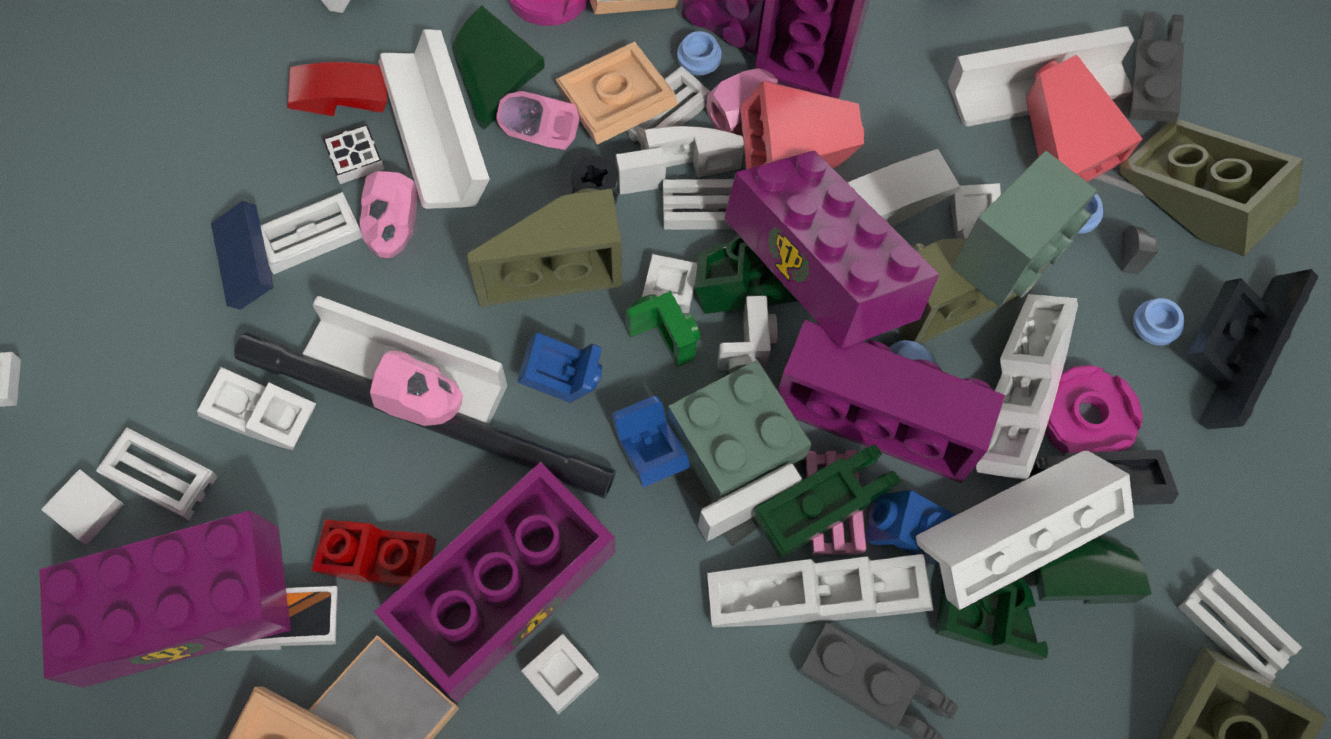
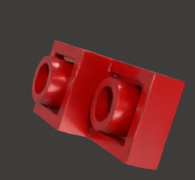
M322 62L290 67L287 109L334 116L337 105L380 113L384 112L387 103V89L380 65L354 62Z
M325 520L311 571L342 579L401 588L432 560L437 539L427 533L381 530L371 523Z

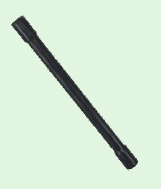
M249 332L242 334L237 341L234 357L238 361L273 374H283L386 413L373 405L370 394L372 381L292 352L286 346ZM458 413L443 424L423 426L410 422L531 469L541 462L564 484L603 499L607 497L615 478L616 470L577 455L564 454Z

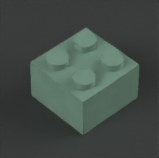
M1045 151L978 217L952 269L999 307L1013 293L1022 298L1042 276L1041 271L1049 262L1054 265L1073 244L1074 240L1072 238L1092 216L1085 209L1098 190L1049 152Z
M758 360L668 406L667 423L686 451L689 464L712 503L788 463L789 465L793 464L795 468L804 465L812 445Z

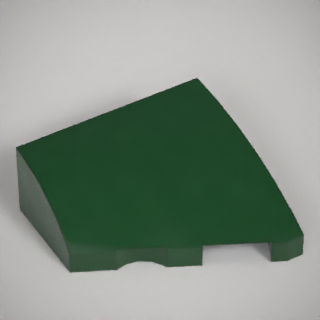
M483 5L466 20L452 45L453 54L458 68L461 70L467 94L472 101L478 125L482 129L487 128L497 119L499 102L503 97L519 90L545 68L544 57Z
M738 234L727 243L716 244L698 253L695 290L705 314L744 309L746 297L766 296L767 306L798 302L793 294Z
M1101 535L1034 570L1039 601L1084 600V604L1136 603L1152 594L1147 574L1136 553L1131 548Z
M1023 577L961 610L947 600L943 583L935 634L1015 656L1036 660L1048 657L1047 642H1038L1028 610L1029 608L1036 607L1032 590L1025 583Z

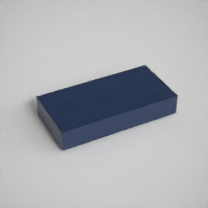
M241 201L211 223L226 304L228 307L240 310L274 288L257 207L246 201Z

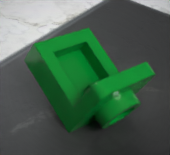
M671 291L660 296L655 294L646 295L635 301L631 308L626 310V329L630 337L657 327L677 367L695 360L697 340H700L698 326L689 312L686 314L682 313Z

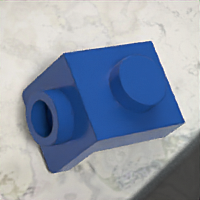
M536 332L529 338L517 383L572 403L587 393L592 392L597 387L602 375V365L598 363L602 347L591 343L580 350Z
M652 396L613 413L612 419L620 448L643 488L690 468L687 453L667 423L663 404L658 396Z
M912 490L885 493L875 499V503L870 510L865 540L874 546L893 544L912 555L924 554L927 563L939 564V562L917 545L916 536L956 515Z

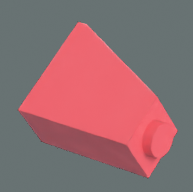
M1078 55L1061 63H1058L1057 60L1051 61L1035 74L1034 79L1036 81L1026 97L1038 158L1047 151L1086 182H1089L1124 163L1142 141L1141 136Z
M763 81L740 106L746 169L814 150L832 168L839 167L865 144L864 128L861 123L859 104Z

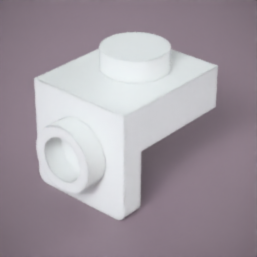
M766 296L746 297L743 312L744 342L721 343L719 345L717 357L718 371L733 373L756 360L766 370L771 352L770 343L777 342L776 314H768Z

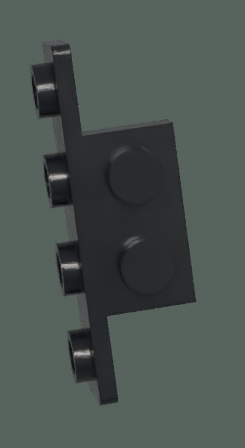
M1313 269L1273 277L1262 299L1242 278L1225 281L1187 353V356L1217 385L1199 420V423L1205 429L1242 427L1246 424L1319 277Z

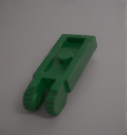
M876 444L865 448L846 460H843V458L838 459L753 510L752 515L780 559L865 509L871 501L890 491L901 482L895 471L882 474L872 483L862 488L854 476L859 471L875 464L878 458L882 456V452Z

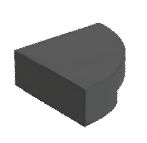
M1131 225L1124 230L1122 272L1138 275L1158 253L1157 240L1154 235H1149L1148 229Z

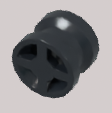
M589 156L578 161L572 168L571 173L572 194L586 188L597 190L612 189L616 204L619 192L617 186L618 173L614 164L601 156ZM594 180L600 181L601 185L595 184Z

